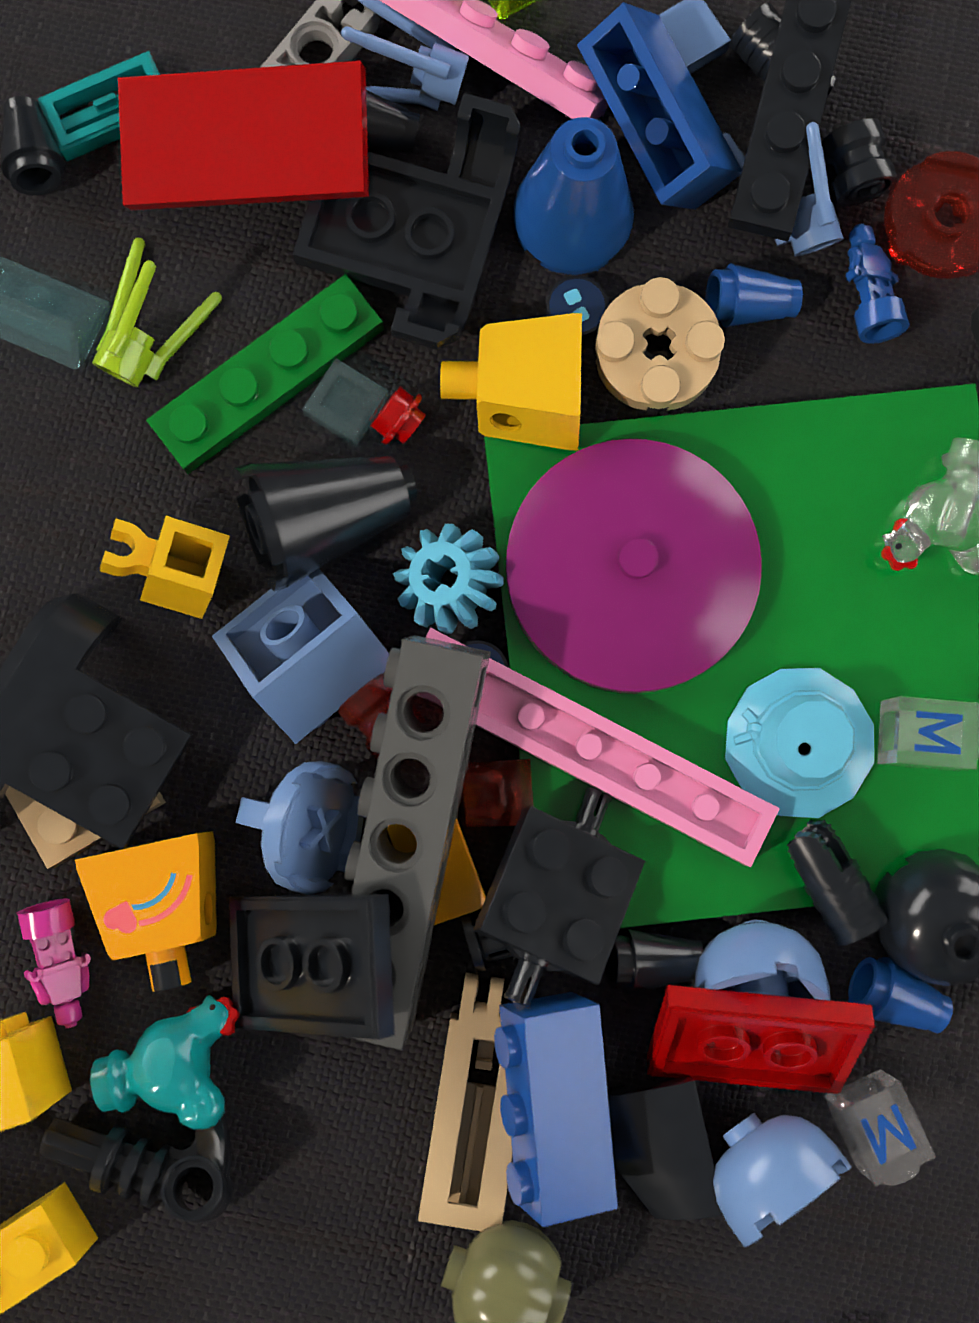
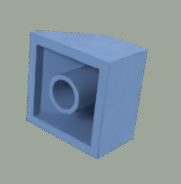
M320 569L287 588L275 592L270 589L212 635L252 698L295 744L311 731L322 726L332 714L359 692L374 684L379 676L385 672L389 652Z

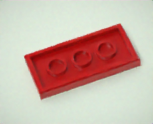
M361 60L118 78L123 206L130 210L369 197L366 68Z

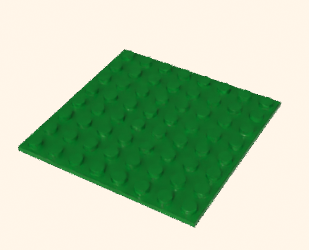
M976 384L580 424L578 451L594 444L611 440L646 439L667 443L693 453L719 471L734 487L750 512L756 527L762 559L761 583L755 609L742 635L717 663L703 673L674 687L648 693L634 694L605 691L574 680L549 663L534 648L524 634L514 614L507 590L506 552L510 531L523 500L536 482L550 468L577 451L484 436L496 550L499 555L498 568L499 575L504 578V585L501 586V596L510 669L739 788L741 787L725 760L727 721L746 688L779 669L821 668L855 691L874 724V764L854 798L820 818L776 815L751 867L742 865L612 797L598 832L613 846L645 861L620 928L813 907V901L803 888L804 882L794 866L795 862L793 859H790L791 855L787 852L789 850L787 844L795 838L794 836L807 826L806 823L810 819H825L827 824H831V828L836 830L835 835L840 837L850 857L857 860L861 867L860 870L869 881L873 892H875L878 882L887 872L893 876L900 868L909 864L905 858L916 852L946 849L965 854L979 865V404ZM900 518L908 519L898 531H892L896 520ZM889 543H892L891 552L898 562L907 561L914 557L918 558V565L911 570L903 568L900 571L892 570L889 562L881 557V551ZM901 543L902 548L896 549L895 545ZM916 711L963 715L962 722L933 732L960 747L961 755L914 751L915 744L944 746L919 734V728L946 721L916 718ZM802 743L798 747L800 754H807L810 751L808 743ZM518 748L525 807L532 806L561 821H575L585 796L586 788L594 787Z

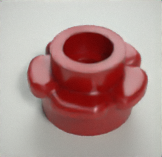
M401 386L393 393L370 424L373 429L384 436L381 443L387 445L395 437L404 444L426 416L424 412L417 408L422 401L421 394L418 393L414 397Z

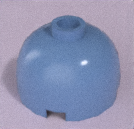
M750 920L718 934L706 946L699 959L694 986L696 988L831 1001L829 983L819 953L797 931L764 920Z
M753 1113L723 1135V1138L731 1148L716 1163L713 1184L717 1204L727 1223L745 1248L762 1238L763 1236L760 1231L770 1223L775 1221L778 1225L782 1224L839 1180V1175L848 1171L851 1165L834 1142L818 1126L797 1116L780 1115L762 1124L757 1115Z

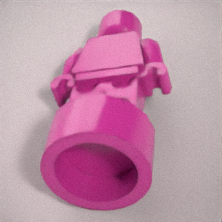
M56 899L24 908L17 912L21 933L24 940H30L38 968H34L33 972L26 970L24 977L30 982L41 1005H55L54 1013L57 1024L65 1025V1028L74 1027L83 1017L80 1002L75 998L80 997L82 993L89 989L88 964L91 957L85 952L80 957L75 955L70 928L75 926L70 899Z

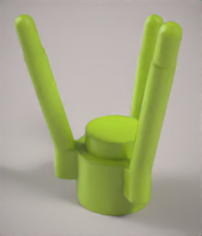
M139 237L135 238L132 243L106 330L96 348L97 353L92 361V364L134 387L139 386L144 375L157 381L166 362L222 301L220 293H211L154 354L150 349L155 340L145 332L134 327L156 270V265L153 261L148 260L144 262L138 279L135 282L145 247L144 240Z

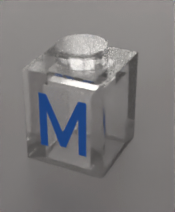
M904 696L881 701L877 764L951 771L977 769V758H979V703Z
M882 1069L844 1086L838 1094L829 1093L824 1096L857 1169L875 1186L882 1183L885 1185L904 1183L914 1178L920 1172V1165L936 1158L901 1082Z

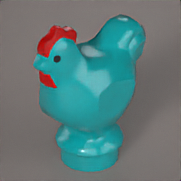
M208 995L201 1005L190 1007L186 1014L158 1020L146 1028L139 1038L132 1055L125 1050L119 1049L113 1050L109 1056L97 1058L91 1068L90 1083L92 1095L98 1108L103 1112L116 1109L119 1112H126L133 1108L138 1097H141L144 1102L157 1110L177 1114L180 1122L193 1130L214 1127L225 1113V1098L210 1079L211 1047L222 1035L230 1036L235 1032V1023L240 1013L233 1007L231 999L221 997L216 1000L211 995Z

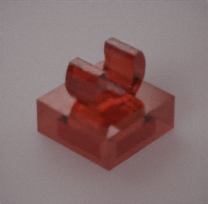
M530 759L468 763L463 784L466 827L513 826L517 824L522 809L529 806L533 807Z

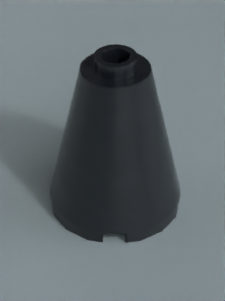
M392 456L250 463L234 467L232 473L233 482L244 478L246 480L248 493L236 496L238 507L257 563L261 564L270 561L276 573L274 576L265 578L268 586L274 592L291 586L406 518L410 514V502L417 500L416 485L410 469L406 464L398 466Z

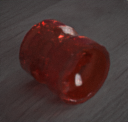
M384 673L379 674L361 687L337 710L348 726L358 727L366 737L365 747L376 761H378L380 753L371 751L373 728L380 712L388 714L393 688L384 686ZM413 706L414 715L424 724L426 720Z

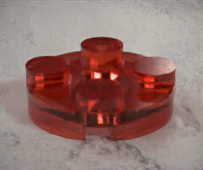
M958 151L938 152L927 156L922 163L913 166L911 169L909 168L899 178L889 194L884 211L885 231L889 238L888 251L897 263L909 265L912 269L924 275L942 279L958 278L961 276L968 277L979 270L978 157ZM944 203L953 205V215L962 218V224L957 223L952 228L940 223L935 216V212H938Z

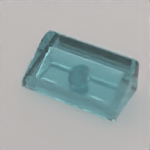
M0 256V338L70 368L79 369L86 360L109 311V301Z

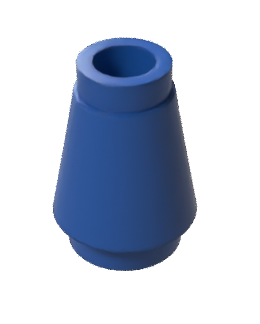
M729 264L725 270L715 269L710 274L705 302L710 306L717 320L721 321L724 327L783 319L785 317H796L801 309L803 289L799 280Z
M872 957L865 958L856 967L850 980L848 990L849 1002L872 1005L874 1021L940 1033L951 1020L953 1012L951 998L941 994L926 982L916 980L889 957H882L878 960Z

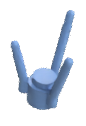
M357 0L365 7L429 46L420 45L419 51L415 52L348 26L342 28L341 35L343 39L414 67L410 83L421 86V90L366 86V90L391 102L418 104L435 111L438 110L440 100L455 105L469 55L456 51V47L379 0Z
M811 122L806 127L815 193L801 198L789 241L775 239L777 246L791 242L795 256L819 251L843 239L835 208L830 200L824 152L819 126L816 122ZM724 133L723 135L742 169L745 156L739 150L731 135Z

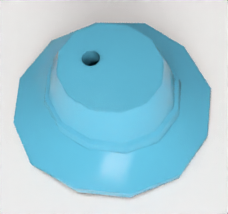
M821 668L779 669L748 686L727 721L725 760L741 789L780 808L777 815L820 818L853 799L874 764V724L855 691ZM808 743L810 745L809 753L800 754L798 752L799 745Z

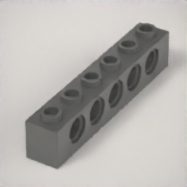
M413 635L402 640L401 649L393 647L389 653L384 673V686L393 688L388 714L380 712L373 728L371 751L380 754L375 778L367 777L360 793L358 816L366 817L367 819L362 842L354 841L349 851L345 868V879L354 881L351 895L375 894V890L388 889L396 893L403 903V913L398 915L389 914L395 1036L380 1040L354 1039L402 1050L413 1029L488 669L490 651ZM428 692L435 695L441 701L444 716L440 725L428 726L416 718L413 712V701L417 693ZM403 759H416L427 767L430 773V785L428 788L417 790L404 783L400 775V765ZM401 824L408 827L416 837L417 849L408 853L395 849L387 837L388 826Z

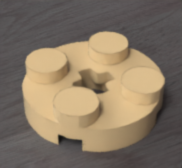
M662 277L653 278L644 285L634 286L620 294L604 312L600 320L595 344L598 373L611 394L632 408L647 410L648 407L654 409L669 407L668 410L682 408L698 398L710 384L719 366L725 337L714 312L699 295L683 286L676 285L670 279ZM649 334L657 337L662 334L667 336L672 341L669 349L674 356L667 360L665 357L657 355L650 360L644 355L648 345L644 337Z

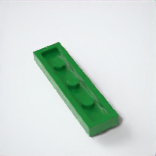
M345 274L146 419V421L184 471L189 474L384 330L383 321Z

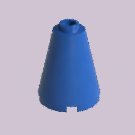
M579 117L565 122L555 132L518 187L513 204V223L517 240L525 251L527 249L534 257L541 261V266L551 272L579 275L597 271L608 264L609 260L624 247L629 239L633 226L634 207L613 132L604 123L593 118Z

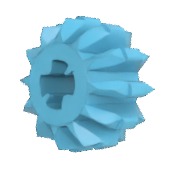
M444 524L439 538L428 529L420 530L422 548L419 551L408 546L401 548L403 557L409 560L411 564L409 569H400L392 573L396 582L409 586L398 597V600L402 607L415 609L414 621L419 625L428 627L435 622L439 631L445 634H452L458 620L470 629L478 627L476 607L480 606L488 611L496 609V602L488 597L486 593L487 589H495L504 585V578L501 575L489 571L499 561V555L491 547L482 548L484 538L475 530L471 529L461 535L460 529L454 524ZM447 570L458 576L451 588L441 583L442 576Z

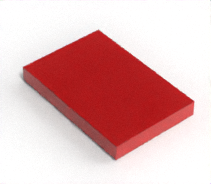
M667 985L647 1052V1074L667 1078H681L691 1075L694 1080L838 1094L846 1083L875 1027L872 1005Z

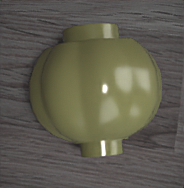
M514 1220L502 1221V1224L480 1231L471 1243L468 1244L467 1249L454 1245L441 1283L442 1287L453 1291L451 1298L455 1323H562L571 1291V1281L558 1277L561 1259L549 1238L538 1228Z

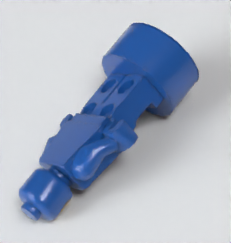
M858 224L849 233L851 248L848 251L850 265L849 271L846 273L847 281L849 282L853 279L861 298V304L858 305L859 308L854 314L859 339L862 342H885L903 334L909 328V321L903 300L894 295L892 286L898 282V277L895 273L891 272V261L882 248L875 245L876 239L872 227Z

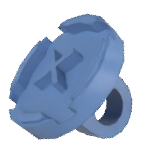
M323 761L304 762L287 773L274 791L270 802L241 797L235 823L263 830L261 847L265 868L276 884L295 892L310 895L324 892L334 883L328 882V880L333 877L336 871L345 872L351 846L354 841L361 840L364 817L358 816L360 797L354 795L351 785L352 783L357 784L352 773L343 767Z

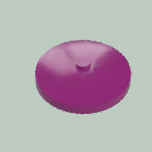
M620 439L594 444L565 457L550 468L536 482L523 500L510 531L506 552V582L511 606L519 625L534 648L549 663L572 679L594 688L617 693L637 694L668 689L696 677L717 663L733 647L748 625L755 609L761 583L762 559L756 527L750 512L734 487L719 471L693 453L667 443L646 439Z

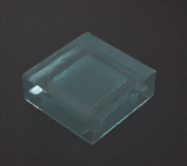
M336 358L302 410L305 416L357 447L369 429L370 424L388 400L389 392Z

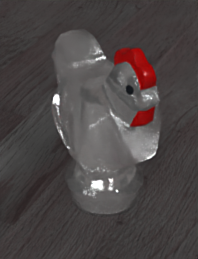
M954 438L948 453L943 454L941 457L942 464L947 468L946 474L941 480L917 486L908 495L902 517L895 521L890 533L882 536L885 547L881 551V557L889 562L892 570L914 569L918 565V557L924 550L931 545L947 549L964 571L979 576V441L967 438Z

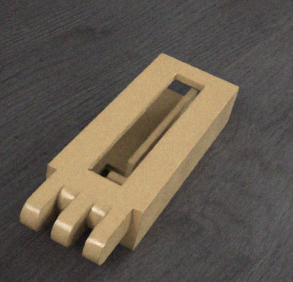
M465 973L459 1014L451 1013L418 1221L483 1231L486 1228L502 1224L508 1188L506 1169L507 1165L512 1162L513 1155L511 1137L504 1128L500 1111L501 1098L503 1095H507L505 1069L499 1064L496 1086L468 1082L467 1078L473 1040L479 1041L475 1068L491 1071L495 1030L497 1027H501L499 1005H501L504 979L491 977L486 1003L475 1001L479 990V974Z

